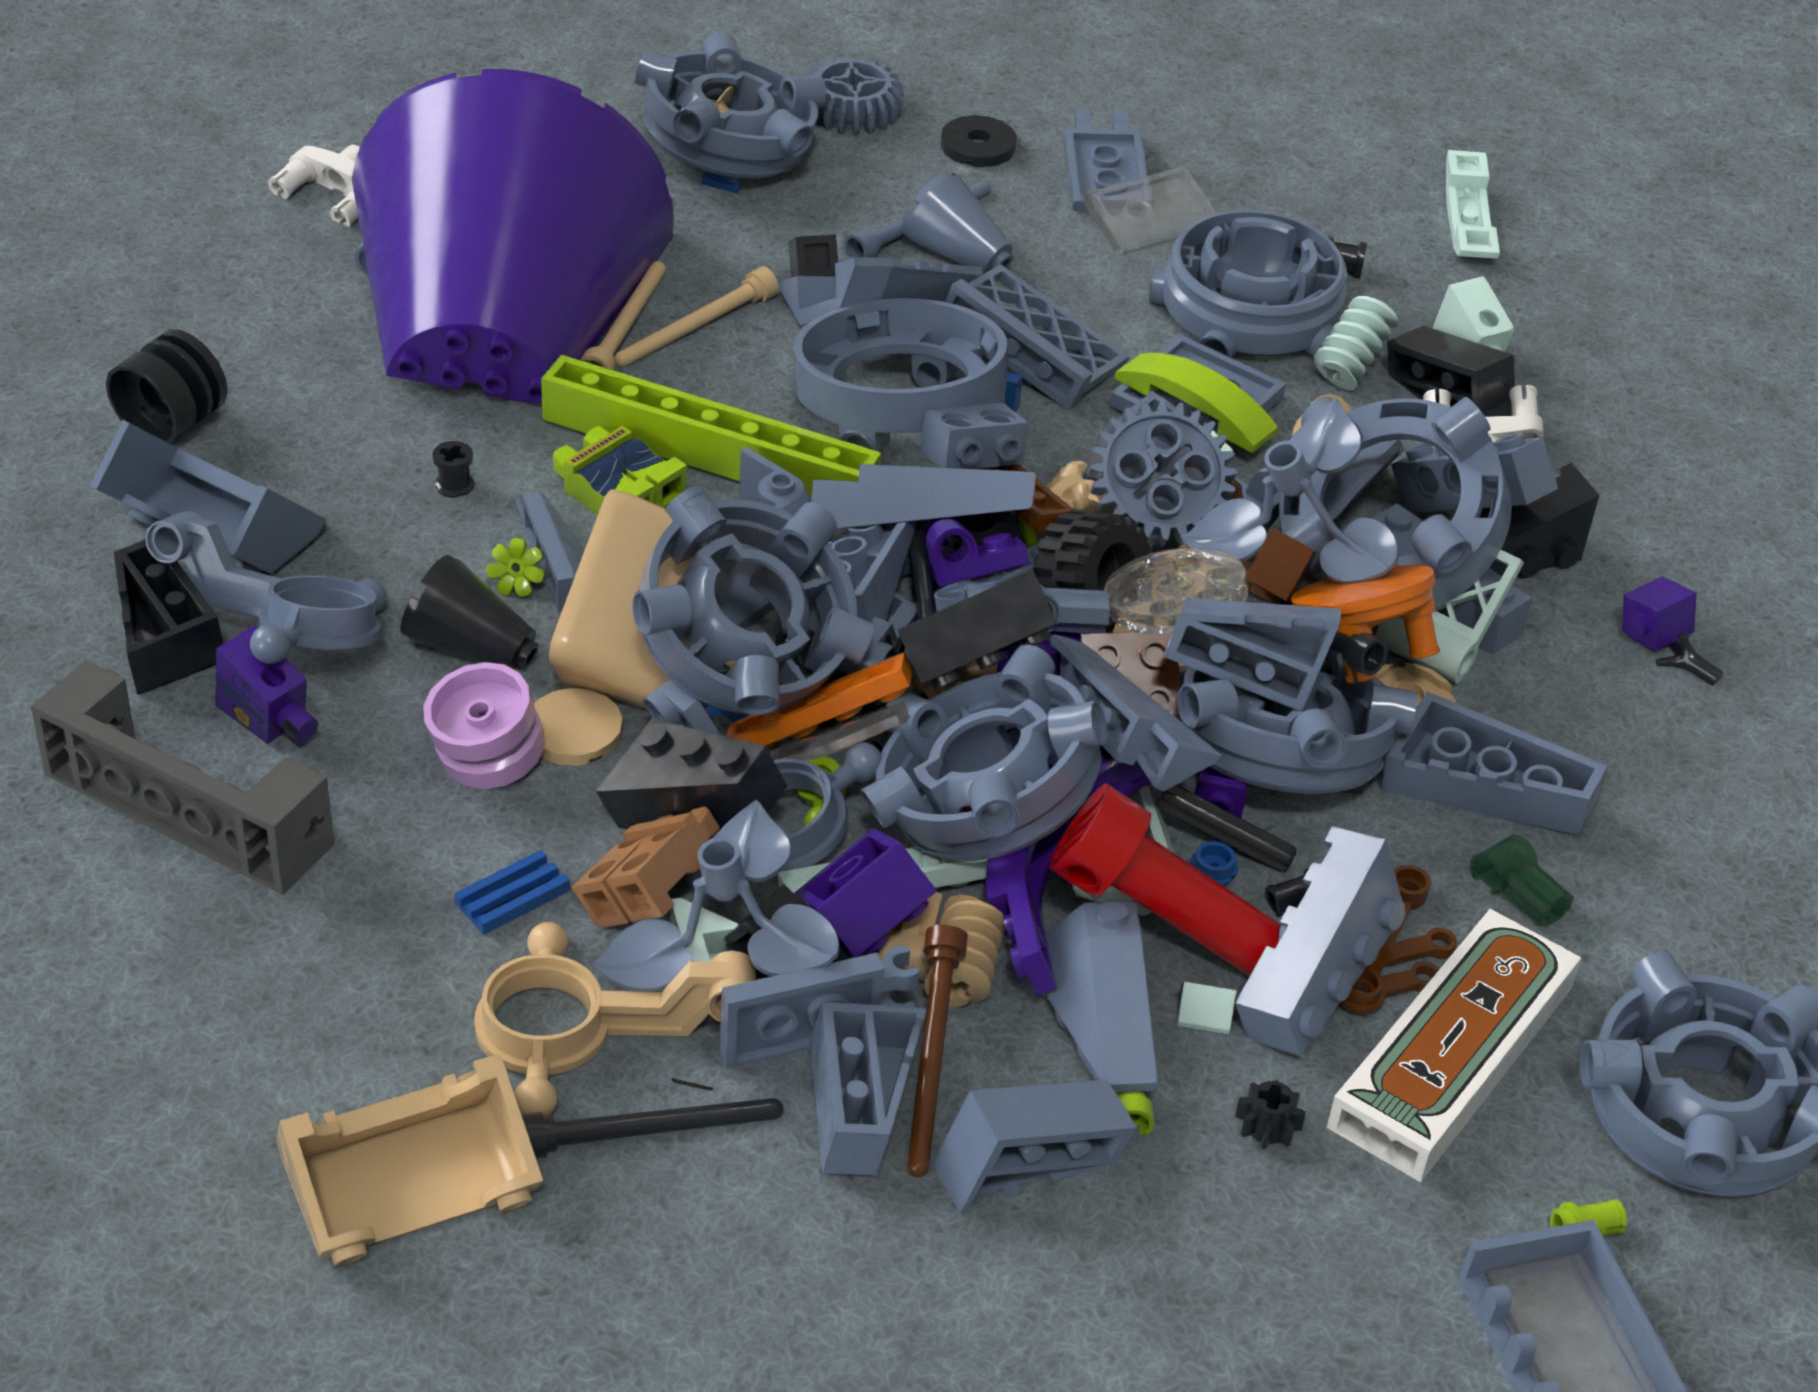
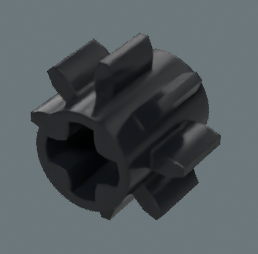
M1277 1080L1266 1081L1259 1085L1254 1082L1251 1083L1248 1097H1239L1235 1117L1243 1120L1242 1137L1251 1135L1255 1140L1261 1142L1262 1148L1265 1149L1269 1144L1279 1142L1290 1146L1294 1131H1302L1306 1111L1297 1108L1300 1093L1292 1092L1288 1086Z

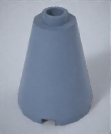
M946 172L941 173L930 180L918 192L914 200L919 205L913 215L907 210L903 218L902 232L905 237L960 265L982 267L983 274L1000 264L1007 269L1009 268L1013 260L1011 255L1013 247L957 174L952 172V176H950Z

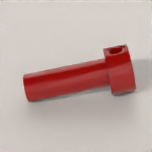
M1107 783L1100 786L1088 798L1064 832L1052 855L1049 868L1094 899L1102 895L1112 885L1250 977L1266 946L1276 948L1279 943L1278 936L1281 924L1146 835L1152 813Z

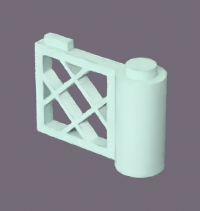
M1500 550L1495 560L1508 565L1499 582L1482 587L1480 580L1474 583L1475 590L1460 594L1454 599L1435 607L1436 610L1432 612L1437 644L1440 648L1438 654L1417 659L1410 657L1403 618L1396 617L1380 623L1376 637L1386 642L1389 651L1415 664L1430 668L1445 679L1458 684L1471 669L1478 653L1479 644L1524 562ZM1493 593L1489 602L1486 603L1484 595ZM1479 598L1483 612L1474 629L1459 623L1453 605ZM1447 608L1449 617L1437 611Z

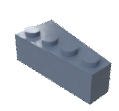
M1427 691L1416 708L1411 734L1401 733L1386 756L1381 790L1486 816L1580 836L1599 803L1608 766Z

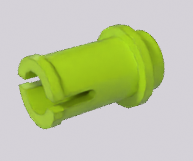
M1609 1199L1605 1202L1578 1206L1574 1202L1567 1201L1560 1204L1558 1209L1552 1211L1550 1225L1551 1227L1594 1220L1602 1236H1618L1626 1231L1624 1227L1627 1226V1215L1625 1208L1618 1199Z

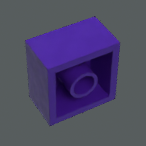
M873 828L794 892V894L800 896L808 907L821 913L830 922L837 934L839 944L847 953L856 958L861 954L869 955L879 949L889 937L887 932L900 921L908 922L919 916L929 905L927 899L936 893L937 890L901 842Z

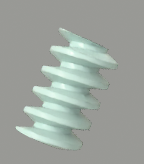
M1358 296L1353 298L1348 305V310L1343 312L1339 322L1332 328L1331 335L1326 337L1322 343V348H1319L1314 355V363L1322 376L1344 390L1354 391L1358 385L1355 378H1362L1366 373L1365 366L1371 365L1375 359L1373 353H1379L1383 347L1382 341L1388 340L1392 334L1389 327L1396 328L1398 325V318L1394 311L1387 304L1372 297Z

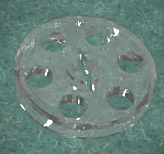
M1206 548L1171 549L1140 557L1115 571L1107 580L1104 591H1107L1109 594V617L1113 622L1130 631L1158 635L1172 634L1186 598L1245 602L1248 596V586L1245 581L1246 571L1240 560L1228 553Z

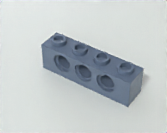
M1518 433L1492 442L1508 481L1512 506L1527 505L1558 489L1543 437L1523 439L1522 434ZM1426 443L1419 444L1406 450L1407 457L1391 464L1406 510L1411 513L1457 510L1461 496L1459 471L1450 458L1442 451L1432 448L1431 445ZM1484 481V503L1482 508H1490L1491 497L1498 498V488L1496 482Z

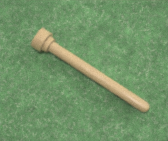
M656 261L651 264L601 344L587 349L581 357V361L614 371V353L666 272V267L662 262Z
M765 266L749 272L745 276V280L742 281L741 287L616 353L614 356L615 365L627 367L748 301L755 303L761 300L765 302L775 297L779 292V285L775 275Z

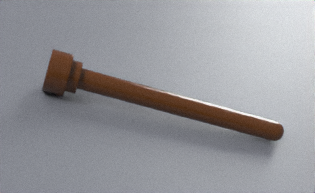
M934 925L927 928L923 949L924 954L928 956L927 962L932 966L907 1162L909 1174L917 1178L925 1176L929 1170L953 969L959 967L960 960L966 957L967 932L950 925Z

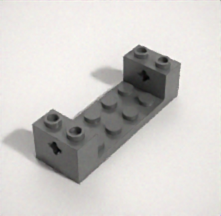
M85 660L31 706L44 774L282 895L334 846L327 776L322 775L313 767L304 766L285 757L253 788L244 793L235 785L223 783L201 772L196 766L190 763H183L161 752L152 744L142 743L135 739L125 678L113 670H106Z

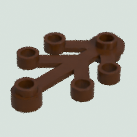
M1402 865L1394 869L1401 898L1405 904L1406 915L1401 926L1392 932L1381 947L1375 961L1366 967L1354 983L1349 996L1340 1002L1339 1005L1349 1012L1361 1015L1372 1014L1382 1008L1387 996L1411 990L1420 993L1430 981L1421 980L1417 975L1425 974L1433 978L1439 971V968L1432 963L1418 962L1411 967V970L1381 976L1380 974L1384 966L1428 955L1436 959H1447L1455 951L1457 944L1456 936L1445 928H1433L1426 935L1396 942L1411 908L1422 906L1426 902L1430 890V876L1417 866ZM1440 940L1448 946L1441 947L1434 944L1433 941Z

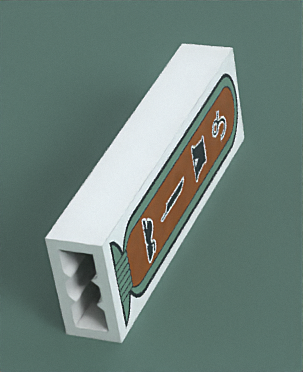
M1489 909L1334 1096L1327 1128L1422 1182L1572 989L1581 957Z

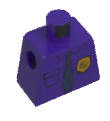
M256 625L216 648V707L266 744L285 732L297 743L308 740L314 734L318 727V721L306 711L307 682L305 677L286 657L275 664H266L254 657L250 649V639L255 630L258 629Z

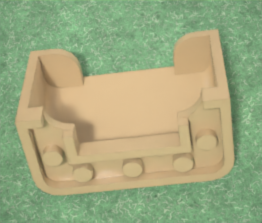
M614 489L606 494L550 644L549 661L564 687L590 689L606 695L610 700L646 709L643 698L670 680L649 652L642 634L637 629L632 610L633 597L639 590L647 559L663 532L673 522L665 508L630 493ZM671 556L666 559L658 570V588L676 585L693 559L690 558L678 565Z
M501 1053L473 1061L474 1071L459 1076L457 1080L455 1074H450L443 1077L441 1084L337 1116L334 1110L323 1113L321 1125H317L316 1121H311L308 1112L280 1120L276 1143L320 1259L332 1258L334 1266L349 1264L367 1256V1246L498 1204L500 1212H507L533 1201L530 1193L540 1187L543 1178Z

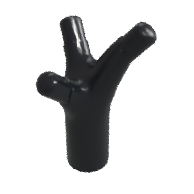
M1686 633L1678 635L1679 642L1674 641L1669 644L1675 656L1656 659L1657 666H1673L1685 669L1711 686L1716 684L1724 674L1722 670L1711 664L1694 650Z

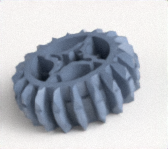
M851 57L847 60L834 58L833 62L822 61L820 66L812 67L811 73L806 74H819L825 81L826 101L824 106L818 109L816 125L824 123L826 131L838 127L840 135L846 129L852 130L855 136L861 129L871 134L874 127L884 131L886 124L894 125L895 118L900 117L904 96L902 82L899 81L898 74L891 72L890 67H880L879 61L867 62L864 57L861 60H854Z

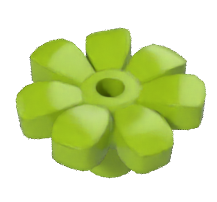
M513 538L510 541V550L504 544H498L492 550V556L498 562L486 566L488 578L501 579L497 585V590L503 595L511 594L514 588L520 597L532 594L533 587L531 581L542 583L546 576V571L536 566V564L543 560V552L537 547L526 551L527 542L521 538Z

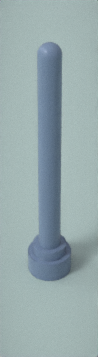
M980 181L968 187L977 200L987 196L991 191V186L986 181ZM903 218L875 232L860 229L847 235L844 241L846 254L851 258L856 255L875 258L881 246L904 236L902 232Z

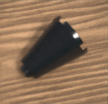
M444 555L437 560L420 581L427 586L420 598L417 599L411 596L401 620V634L408 637L410 641L477 662L504 664L514 670L518 665L526 668L534 659L539 648V644L534 642L536 631L460 559Z

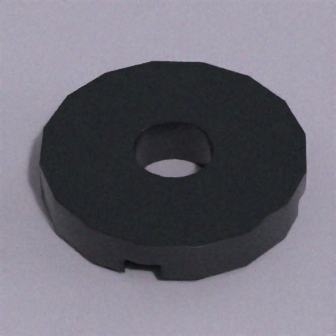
M979 115L962 116L949 121L943 127L940 146L944 154L955 162L963 164V161L973 163L972 166L990 167L1005 163L1012 157L1016 149L1017 135L1012 127L1001 120ZM972 140H983L985 142H975Z

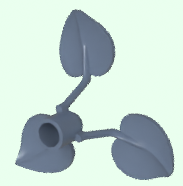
M1337 399L1331 401L1307 420L1289 441L1278 442L1267 450L1264 460L1270 476L1263 479L1265 496L1262 513L1259 506L1253 501L1242 498L1231 499L1211 509L1192 530L1181 536L1184 544L1193 553L1210 562L1236 564L1248 560L1258 554L1268 536L1262 525L1267 524L1271 520L1274 489H1277L1287 496H1298L1305 492L1331 535L1336 538L1327 543L1320 553L1321 568L1331 580L1341 584H1352L1376 579L1392 570L1399 557L1398 545L1394 535L1380 521L1362 517L1352 521L1345 528L1344 532L1340 531L1310 483L1311 475L1316 470L1325 474L1341 471L1350 465L1361 451L1362 439L1358 428Z
M755 800L728 821L713 839L708 840L699 848L697 858L702 878L696 879L693 882L695 893L685 933L681 936L678 927L666 920L654 918L642 920L623 930L612 941L605 953L594 961V966L601 976L624 989L638 992H654L665 989L687 963L693 961L690 952L685 947L694 940L706 893L719 901H730L739 895L743 897L756 924L762 928L749 939L748 954L751 963L756 969L772 977L807 968H823L831 964L834 959H837L839 941L830 922L811 907L787 904L780 907L774 913L771 920H768L762 914L750 891L747 880L763 882L776 876L789 863L791 847L784 831L769 817L762 805Z

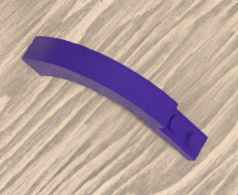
M1099 746L1101 750L1100 770L1088 798L1105 783L1125 796L1152 783L1137 760L1134 765L1118 762L1103 746ZM1078 811L1067 822L1045 838L1013 853L991 858L987 865V900L990 905L1002 912L1006 927L1004 935H1009L1012 944L1017 945V947L1010 949L1015 970L1020 979L1029 977L1037 996L1057 989L1043 924L1042 901L1045 885L1051 872L1049 868L1050 860L1060 839Z

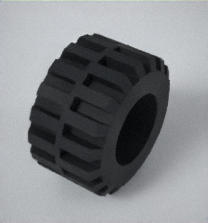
M1076 509L1057 516L1056 524L1050 523L1045 529L1046 537L1040 539L1037 546L1039 553L1038 557L1034 558L1033 568H1036V578L1039 584L1045 588L1107 591L1109 594L1110 616L1109 625L1106 627V630L1110 631V629H1114L1115 624L1125 615L1135 612L1136 608L1141 609L1145 601L1143 596L1145 591L1149 590V572H1152V562L1149 561L1150 546L1149 543L1144 542L1146 535L1142 528L1137 527L1135 520L1125 517V515Z

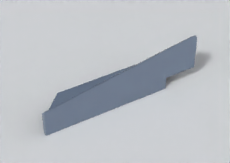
M860 464L858 482L813 480L811 502L820 504L833 515L837 523V529L1023 510L1033 507L1036 472Z
M1053 634L1050 640V647L1060 652V677L1073 684L1079 690L1085 702L1096 700L1100 703L1107 724V741L1103 747L1116 761L1134 765L1137 760L1152 785L1158 790L1166 791L1221 759L1222 755L1089 646L1082 642Z

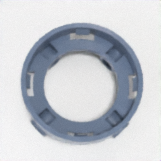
M912 298L880 299L854 303L828 311L811 320L798 332L794 340L796 398L799 403H802L812 413L827 421L838 424L839 440L882 452L890 442V433L922 432L925 410L991 403H1004L1007 406L1005 403L1007 388V338L1003 330L993 320L963 306L942 301ZM911 354L912 376L921 388L885 389L847 383V366L879 355ZM985 357L990 362L985 365L981 358ZM959 369L966 375L964 378L947 383Z
M1323 397L1313 402L1305 410L1301 418V425L1334 399ZM1468 397L1462 398L1452 407L1434 401L1403 398L1378 401L1347 412V415L1360 433L1362 439L1361 450L1374 444L1391 440L1419 441L1442 451L1450 458L1459 471L1461 496L1452 520L1449 521L1444 515L1438 514L1423 521L1412 536L1411 541L1415 551L1399 556L1396 565H1424L1433 568L1436 584L1432 588L1435 607L1454 599L1477 582L1492 565L1505 542L1511 521V493L1499 456L1488 434L1491 427L1486 417ZM1316 470L1311 475L1310 483L1323 504L1326 488L1335 473L1325 474ZM1484 481L1496 482L1498 498L1491 497L1488 518H1479L1484 503ZM1305 492L1298 496H1287L1281 493L1279 519L1282 533L1317 551L1305 576L1306 581L1311 585L1328 579L1320 565V553L1323 547L1335 538L1325 526Z

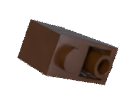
M1272 528L1244 577L1254 583L1250 592L1277 604L1280 603L1281 599L1291 601L1292 595L1299 591L1317 551Z

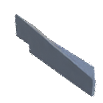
M540 491L519 495L520 498L514 499L513 502L532 548L537 547L544 554V558L539 565L540 568L546 571V583L558 612H562L584 550L545 495L541 494Z

